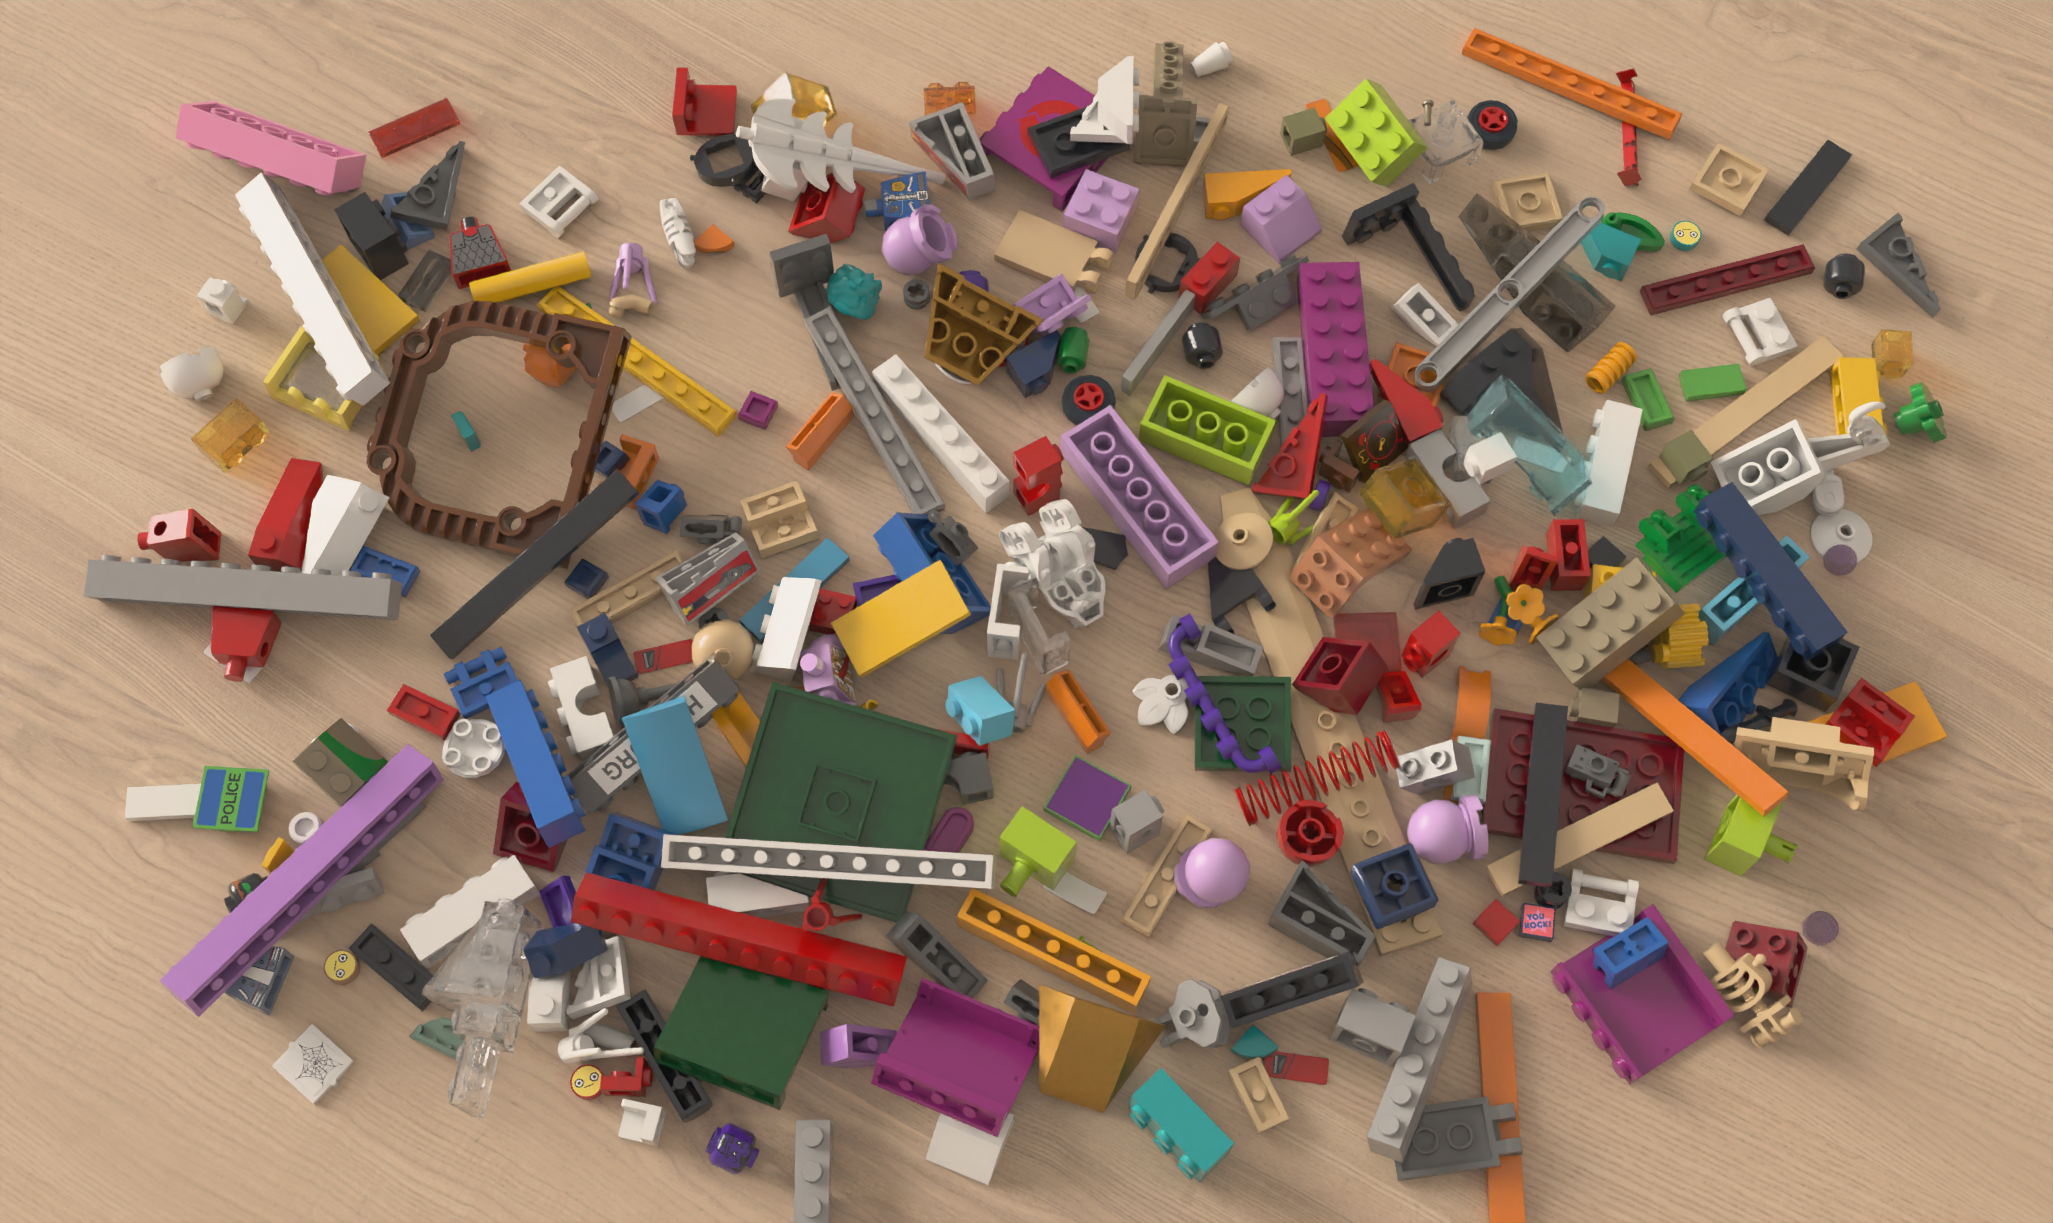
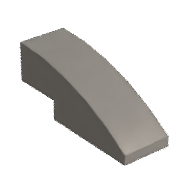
M1173 615L1169 619L1158 650L1169 653V638L1172 632L1181 626L1179 622L1181 617ZM1205 623L1203 626L1197 624L1202 633L1200 637L1190 641L1187 636L1181 642V649L1189 661L1250 676L1255 674L1264 647L1208 623Z

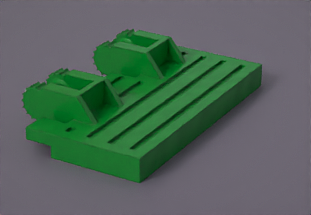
M1692 484L1688 487L1687 493L1681 492L1676 496V505L1681 509V512L1671 518L1663 510L1656 509L1651 513L1650 518L1645 517L1638 524L1639 531H1641V534H1644V538L1638 541L1635 546L1645 555L1642 559L1676 593L1727 557L1725 553L1718 550L1714 538L1708 530L1699 525L1693 512L1702 498L1713 493L1712 491L1707 492L1697 484Z

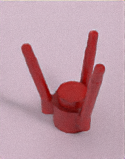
M821 878L815 895L811 898L812 905L804 912L802 930L820 931L828 925L836 926L841 923L861 920L862 914L834 916L830 905L821 900L827 883V878Z

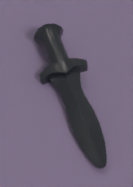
M1784 699L1781 705L1772 709L1758 705L1755 709L1758 713L1756 716L1729 727L1720 735L1729 743L1734 742L1737 727L1754 730L1767 726L1771 727L1773 717L1795 716L1797 714V705L1791 699Z

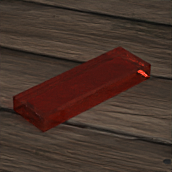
M445 98L373 129L368 133L381 158H384L458 126L460 121L448 98Z

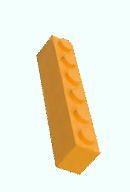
M974 888L969 892L957 915L958 927L1134 1015L1149 986L1151 976Z

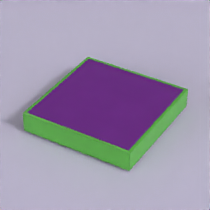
M1075 755L1044 806V811L1100 842L1110 825L1112 808L1123 803L1131 789V785Z

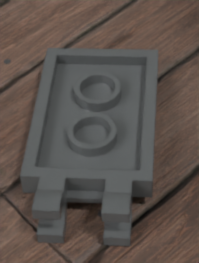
M1487 1096L1425 1105L1403 1163L1394 1160L1398 1181L1501 1167L1499 1156L1523 1155L1520 1137L1501 1140L1498 1122L1516 1120L1514 1103L1489 1106Z

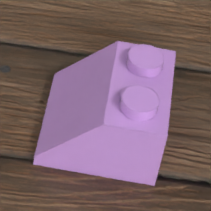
M1287 175L1243 206L1240 226L1278 263L1322 231V227L1306 193Z

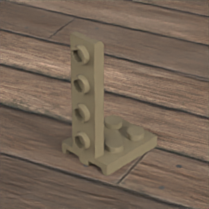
M1172 41L1156 43L1154 93L1153 96L1139 95V132L1136 133L1134 161L1136 163L1187 166L1193 154L1197 98H1183L1184 45Z

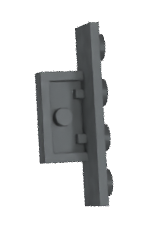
M1291 255L1279 262L1280 268L1273 272L1271 269H1267L1256 275L1257 281L1251 285L1244 283L1231 290L1233 295L1227 299L1220 297L1208 304L1209 309L1201 313L1202 318H1214L1235 306L1246 329L1252 330L1299 302L1286 275L1298 269L1300 263H1308V257L1296 258L1295 255Z

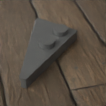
M459 141L457 145L452 146L446 152L445 158L438 165L434 164L420 179L419 184L413 186L407 192V196L398 206L394 205L392 207L390 218L447 231L465 142Z
M1897 213L1863 240L1857 247V250L1933 318L1941 309L1938 305V298L1935 291L1929 290L1925 281L1927 275L1919 255L1914 251V243L1911 237H1906L1901 226L1902 216Z

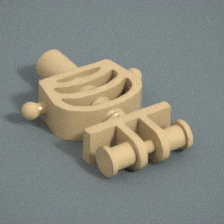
M1719 941L1703 952L1718 971L1709 981L1732 1012H1741L1751 1007L1754 1013H1757L1739 1028L1743 1034L1755 1026L1760 1029L1759 1032H1753L1750 1036L1757 1048H1764L1769 1041H1778L1781 1037L1780 1033L1787 1035L1792 1031L1794 1025L1803 1023V1017L1797 1009L1791 1008L1785 1015L1780 1011L1791 1001L1788 995H1785L1770 1006H1767L1764 1003L1765 1001L1762 1000V997L1769 991L1772 985L1771 973L1762 965L1766 962V957L1763 954H1758L1754 957L1750 953H1746L1735 961ZM1746 972L1749 973L1748 981H1746V978H1744V974ZM1756 981L1759 984L1758 993L1752 987ZM1743 996L1745 1000L1736 999V997Z

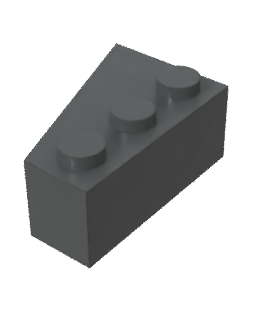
M1303 860L1300 862L1268 922L1270 927L1326 958L1352 950L1358 967L1375 938L1371 930L1347 905L1344 906L1333 895L1331 889L1310 871L1309 866Z

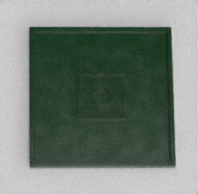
M772 682L725 838L925 851L958 735ZM739 873L808 897L815 895L821 878ZM827 878L821 900L897 923L907 912L915 884Z

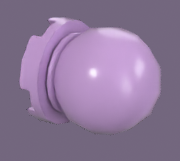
M925 204L912 212L911 217L898 219L887 229L883 236L882 252L890 267L901 274L914 275L924 273L934 263H943L953 257L951 255L952 251L957 249V237L951 222L945 224L938 215V213L942 212L939 208L932 204Z
M1476 794L1462 796L1458 806L1449 800H1433L1420 805L1410 816L1407 829L1409 843L1413 844L1417 855L1429 863L1446 864L1458 860L1465 852L1470 860L1484 859V854H1488L1487 824L1480 825L1477 810L1483 809L1479 797Z
M1210 838L1185 850L1179 862L1175 865L1174 881L1181 896H1185L1190 902L1196 904V907L1213 908L1235 899L1245 889L1249 880L1250 863L1244 850L1232 841Z

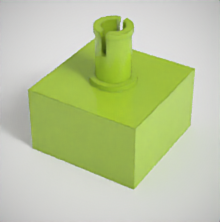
M1736 795L1726 806L1705 860L1740 877L1760 859L1763 851L1788 864L1795 854L1793 850L1796 851L1797 844L1788 842L1771 833L1783 802L1763 817L1740 796Z
M1022 806L1000 836V856L1014 865L1003 882L1000 883V887L1011 896L1017 897L1019 891L1031 876L1054 891L1075 861L1077 842Z

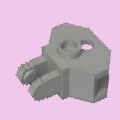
M1189 979L1179 984L1174 1005L1168 1008L1169 1012L1152 1020L1166 1026L1174 1023L1176 1032L1168 1034L1160 1040L1162 1048L1175 1045L1183 1040H1192L1208 1048H1217L1227 1043L1231 1024L1221 999L1220 990L1202 980L1196 982L1193 979Z

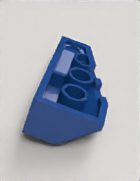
M1761 633L1695 681L1678 700L1718 734H1721L1724 730L1735 724L1743 722L1746 714H1753L1756 707L1753 703L1758 688L1762 689L1765 687L1778 658L1770 633Z

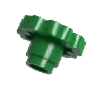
M1923 382L1910 386L1912 403L1900 407V411L1894 413V418L1901 434L1910 433L1913 435L1925 430L1929 439H1932L1934 443L1946 439L1947 433L1942 419L1944 413L1937 399L1934 400L1928 387Z

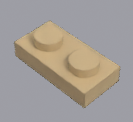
M1259 1057L1228 1071V1075L1257 1135L1289 1120L1287 1112Z

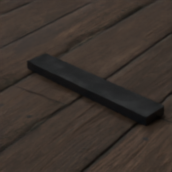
M1537 702L1535 704L1518 884L1545 888L1552 887L1568 706Z

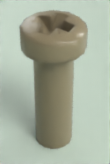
M1424 100L1422 102L1424 107V126H1431V113L1434 102L1432 100Z

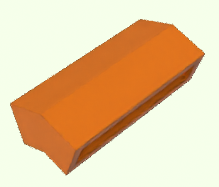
M832 392L786 446L793 455L794 462L808 471L854 417L853 407L844 395Z
M1065 670L1055 673L1046 683L1045 691L1086 754H1089L1103 746L1104 740L1111 732L1071 671Z

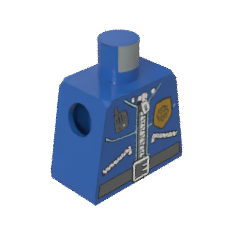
M926 171L883 181L880 183L882 198L864 200L866 217L884 216L885 231H887L896 220L911 217V213L916 209L929 204Z

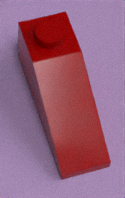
M1377 359L1370 361V374L1382 398L1391 402L1408 447L1411 443L1438 429H1442L1444 418L1438 406L1433 407L1430 399Z
M1522 546L1516 557L1509 581L1512 592H1516L1518 586L1522 584H1527L1532 589L1537 588L1542 591L1559 557L1545 553L1544 550L1538 547Z

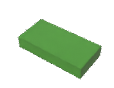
M1739 364L1682 370L1679 374L1686 402L1743 395L1747 390Z
M1651 368L1625 375L1621 381L1632 405L1643 409L1640 422L1644 431L1673 423L1675 417Z

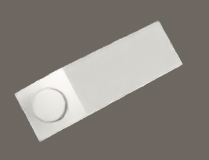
M720 871L715 873L714 877L706 878L709 905L759 918L805 912L810 906L808 896L739 873L734 874L733 872Z

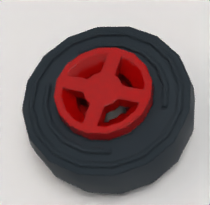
M1494 100L1483 101L1475 105L1469 112L1466 119V133L1475 145L1483 149H1501L1514 138L1517 132L1518 119L1515 112L1508 105Z
M1093 375L1079 376L1071 380L1065 387L1062 396L1063 412L1068 420L1075 425H1079L1109 405L1114 409L1116 404L1114 390L1110 384L1101 377Z

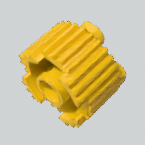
M1699 604L1679 605L1685 614L1654 638L1655 645L1651 646L1654 664L1661 663V667L1664 669L1705 665V657H1701L1702 646H1708V626L1706 621L1700 622L1698 618L1699 614L1697 611H1701Z

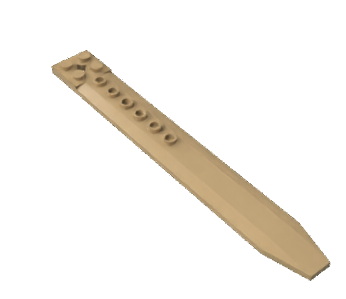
M1250 488L1220 496L1222 523L1229 517L1240 513H1253L1261 516L1267 522L1272 519ZM1245 534L1239 535L1236 540L1243 539ZM1274 540L1268 557L1252 569L1273 598L1276 607L1266 612L1256 596H1253L1244 604L1261 646H1264L1262 651L1272 677H1291V727L1304 760L1310 761L1322 782L1317 764V756L1319 755L1323 758L1333 775L1329 761V751H1333L1345 771L1340 752L1341 746L1348 750L1356 764L1352 743L1353 741L1357 742L1368 760L1364 736L1355 715L1333 712L1296 690L1292 685L1324 635L1309 598L1290 580V574L1293 571L1292 567L1295 562L1287 542L1282 545ZM1355 746L1364 782L1360 781L1345 752L1344 756L1353 784L1352 787L1346 782L1333 756L1332 760L1341 788L1340 792L1336 790L1321 761L1323 775L1329 792L1328 796H1325L1310 767L1309 771L1320 802L1328 805L1326 808L1342 821L1344 835L1339 852L1367 925L1375 935L1374 943L1381 957L1441 938L1443 933L1433 908L1405 919L1406 922L1404 923L1399 921L1381 929H1376L1350 871L1354 864L1403 846L1406 842L1372 756L1371 760L1376 773L1375 778L1370 773L1362 755ZM1389 880V884L1387 887L1390 890L1398 892L1401 885L1393 884L1392 881Z

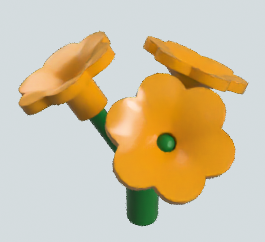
M1498 576L1495 578L1494 583L1502 598L1499 616L1495 617L1492 624L1482 623L1478 635L1482 639L1489 640L1494 645L1514 644L1517 632L1506 626L1507 619L1505 616L1509 605L1508 615L1513 620L1520 619L1522 623L1530 624L1534 628L1528 640L1532 645L1535 642H1539L1536 637L1559 619V615L1554 614L1543 620L1539 617L1545 610V606L1542 603L1544 596L1540 589H1532L1529 585L1522 584L1518 586L1516 592H1512L1505 576Z

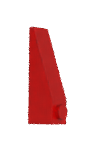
M296 458L290 459L255 530L248 556L255 565L269 566L271 571L281 572V567H295L302 570L312 502L323 484L321 462Z

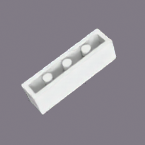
M1607 400L1602 410H1596L1592 422V427H1596L1595 436H1590L1586 452L1591 453L1589 462H1584L1580 478L1585 480L1583 488H1578L1574 505L1579 506L1576 517L1611 527L1615 523L1622 506L1643 409Z
M515 855L510 858L504 857L495 862L491 870L481 877L475 876L466 881L463 888L455 894H448L440 898L435 903V907L426 913L412 916L406 922V926L401 928L400 931L419 961L429 969L538 897L540 893Z

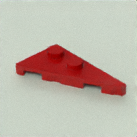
M1320 393L1319 397L1312 401L1306 410L1308 413L1298 427H1294L1283 442L1279 453L1269 462V468L1258 483L1255 482L1252 486L1253 493L1303 500L1312 493L1329 397L1327 394Z

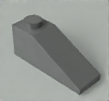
M907 911L886 935L913 963L940 985L973 998L988 981L920 914Z

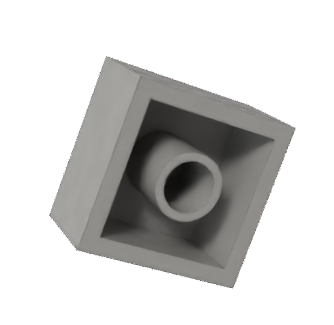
M1359 988L1358 991L1351 989L1343 1002L1329 1040L1392 1066L1402 1053L1416 1015L1409 1013V1009L1400 1003L1390 1002L1388 1004L1378 1000L1377 995L1370 990Z

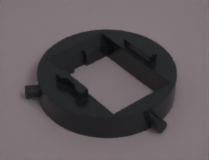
M727 134L712 138L698 149L696 155H690V160L694 161L700 179L711 186L725 187L736 185L749 177L756 168L749 140L738 138L735 134ZM737 145L744 164L714 174L707 154Z
M1170 233L1164 246L1175 248L1178 252L1185 254L1186 257L1172 283L1149 273L1144 284L1149 287L1148 292L1150 294H1153L1154 291H1178L1181 279L1201 259L1198 258L1195 247L1185 237L1176 233ZM1147 234L1143 236L1144 241H1142L1137 249L1135 263L1149 238Z

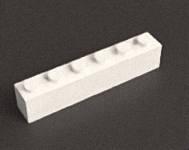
M894 355L872 371L873 381L882 397L985 513H988L1010 497V481L897 355Z

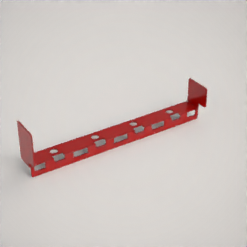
M1635 69L1617 72L1616 75L1621 83V88L1635 93V84L1631 79L1638 76ZM1622 121L1624 171L1617 172V175L1624 186L1634 184L1639 186V181L1642 178L1638 173L1636 126Z

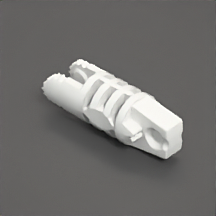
M677 198L660 200L659 208L662 226L670 249L674 251L679 265L689 270L695 263L696 248L687 216Z

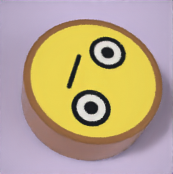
M336 950L328 955L324 962L325 975L332 982L339 985L352 982L360 970L359 960L348 950Z

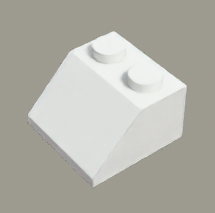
M940 1114L925 1160L989 1186L1013 1126L1014 1115L1008 1114L999 1136L995 1137Z

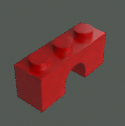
M1047 436L1013 452V466L1019 474V477L1013 479V493L1028 516L1038 512L1044 505L1060 500L1061 474H1063L1061 463L1064 458L1060 448L1056 444L1052 445Z

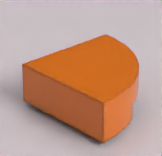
M714 224L694 241L696 250L702 253L719 251L723 253L735 246L734 241Z

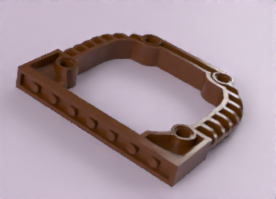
M469 301L468 303L452 306L437 318L433 317L422 330L412 329L407 331L400 341L399 348L393 354V369L388 378L390 384L384 388V400L382 406L376 412L375 420L377 424L374 434L370 436L367 443V466L371 472L380 476L383 494L389 497L388 503L393 512L406 525L420 533L493 550L508 556H520L589 494L632 336L623 327L558 313L551 315L491 301ZM472 336H494L544 347L547 349L548 354L561 366L566 368L576 366L584 381L594 389L586 421L582 422L579 429V438L581 439L578 450L574 451L571 458V468L573 469L564 501L551 499L530 512H525L516 506H509L501 510L497 517L432 503L424 499L413 487L412 481L415 474L416 461L413 453L407 447L427 376L438 371L445 364L451 345ZM425 342L423 350L416 353L417 346ZM565 344H571L567 353L560 354V350ZM391 457L390 465L383 469L384 461ZM517 518H521L520 527L512 531V522ZM571 555L558 567L568 569Z

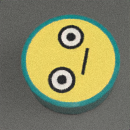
M1691 221L1676 223L1670 233L1672 245L1682 251L1694 249L1701 239L1700 228Z

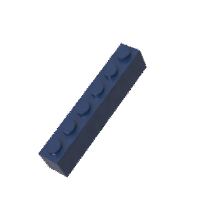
M1730 482L1701 499L1693 511L1699 525L1708 530L1714 538L1718 550L1726 554L1733 563L1737 575L1745 579L1751 587L1756 600L1763 603L1770 612L1774 624L1778 628L1783 629L1789 637L1793 649L1798 654H1801L1806 661H1809L1838 644L1848 633L1734 483Z

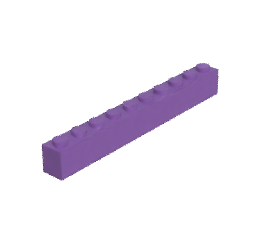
M407 744L375 776L371 777L352 798L347 800L328 821L324 822L306 842L300 845L285 862L276 868L264 882L248 894L244 901L228 916L224 917L182 960L174 965L160 982L196 1016H201L298 922L342 876H345L444 780L434 762Z

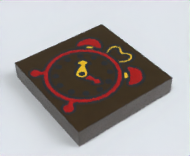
M1385 399L1340 435L1352 466L1360 471L1358 481L1364 484L1408 449L1390 401Z

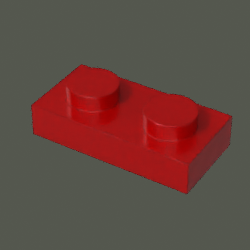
M405 684L402 685L387 709L390 715L442 740L446 739L461 714L458 709Z

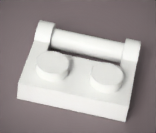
M558 166L519 204L522 211L540 223L551 235L558 239L565 233L564 229L589 205L593 206L599 198L588 186L564 168ZM576 193L581 196L556 221L551 218Z
M1771 298L1741 308L1729 309L1722 315L1725 323L1732 327L1746 352L1745 359L1749 366L1792 353L1798 347ZM1742 320H1745L1761 349H1757Z
M1572 869L1570 875L1572 892L1571 896L1567 899L1564 927L1616 936L1633 926L1639 881L1628 879L1627 882L1583 874V870ZM1580 886L1625 895L1624 902L1579 894Z

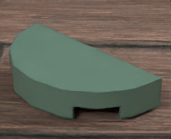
M444 1017L430 1020L425 1024L417 1026L409 1036L411 1039L469 1067L474 1056L473 1040L468 1030L455 1020Z

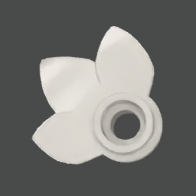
M1167 675L1161 680L1146 678L1140 681L1132 691L1136 697L1143 700L1138 709L1139 725L1149 726L1164 721L1172 734L1180 731L1189 714L1185 704L1187 696L1184 690L1188 688L1186 681L1183 678L1177 680L1174 675ZM1170 685L1178 687V692L1175 695L1167 694V688Z

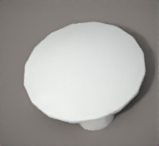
M460 719L454 723L453 730L450 731L444 741L442 759L454 774L463 778H478L489 774L499 765L505 754V745L496 724L485 719Z

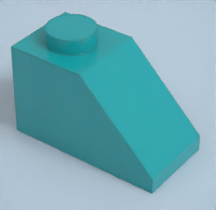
M1600 223L1581 244L1595 271L1602 273L1608 278L1622 281L1641 239Z

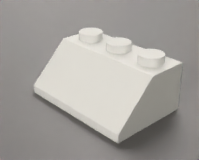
M783 577L780 586H773L769 603L774 604L771 616L767 614L764 616L760 630L761 633L766 634L763 645L756 643L752 656V662L757 663L755 673L791 683L822 580Z

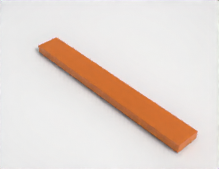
M1476 28L1473 29L1462 49V55L1668 140L1671 139L1683 115L1679 111Z
M1629 659L1601 679L1763 817L1788 797V791Z
M1477 992L1475 1000L1481 1097L1488 1096L1489 1106L1514 1103L1516 1120L1498 1122L1501 1140L1520 1137L1511 993ZM1521 1155L1499 1156L1501 1167L1486 1169L1489 1223H1526Z

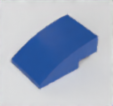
M618 812L609 814L599 845L594 846L586 872L655 890L664 869L661 868L664 834H676Z

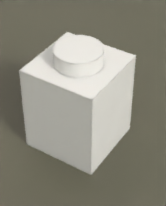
M1499 432L1469 446L1464 458V466L1468 474L1472 477L1474 476L1480 485L1510 471L1517 456L1502 432Z

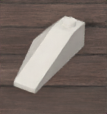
M327 475L312 502L301 573L311 574L312 569L330 570L331 575L342 576V571H349L389 497L361 482Z

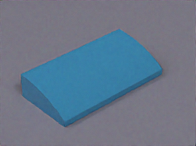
M684 696L622 717L663 830L679 835L728 821Z

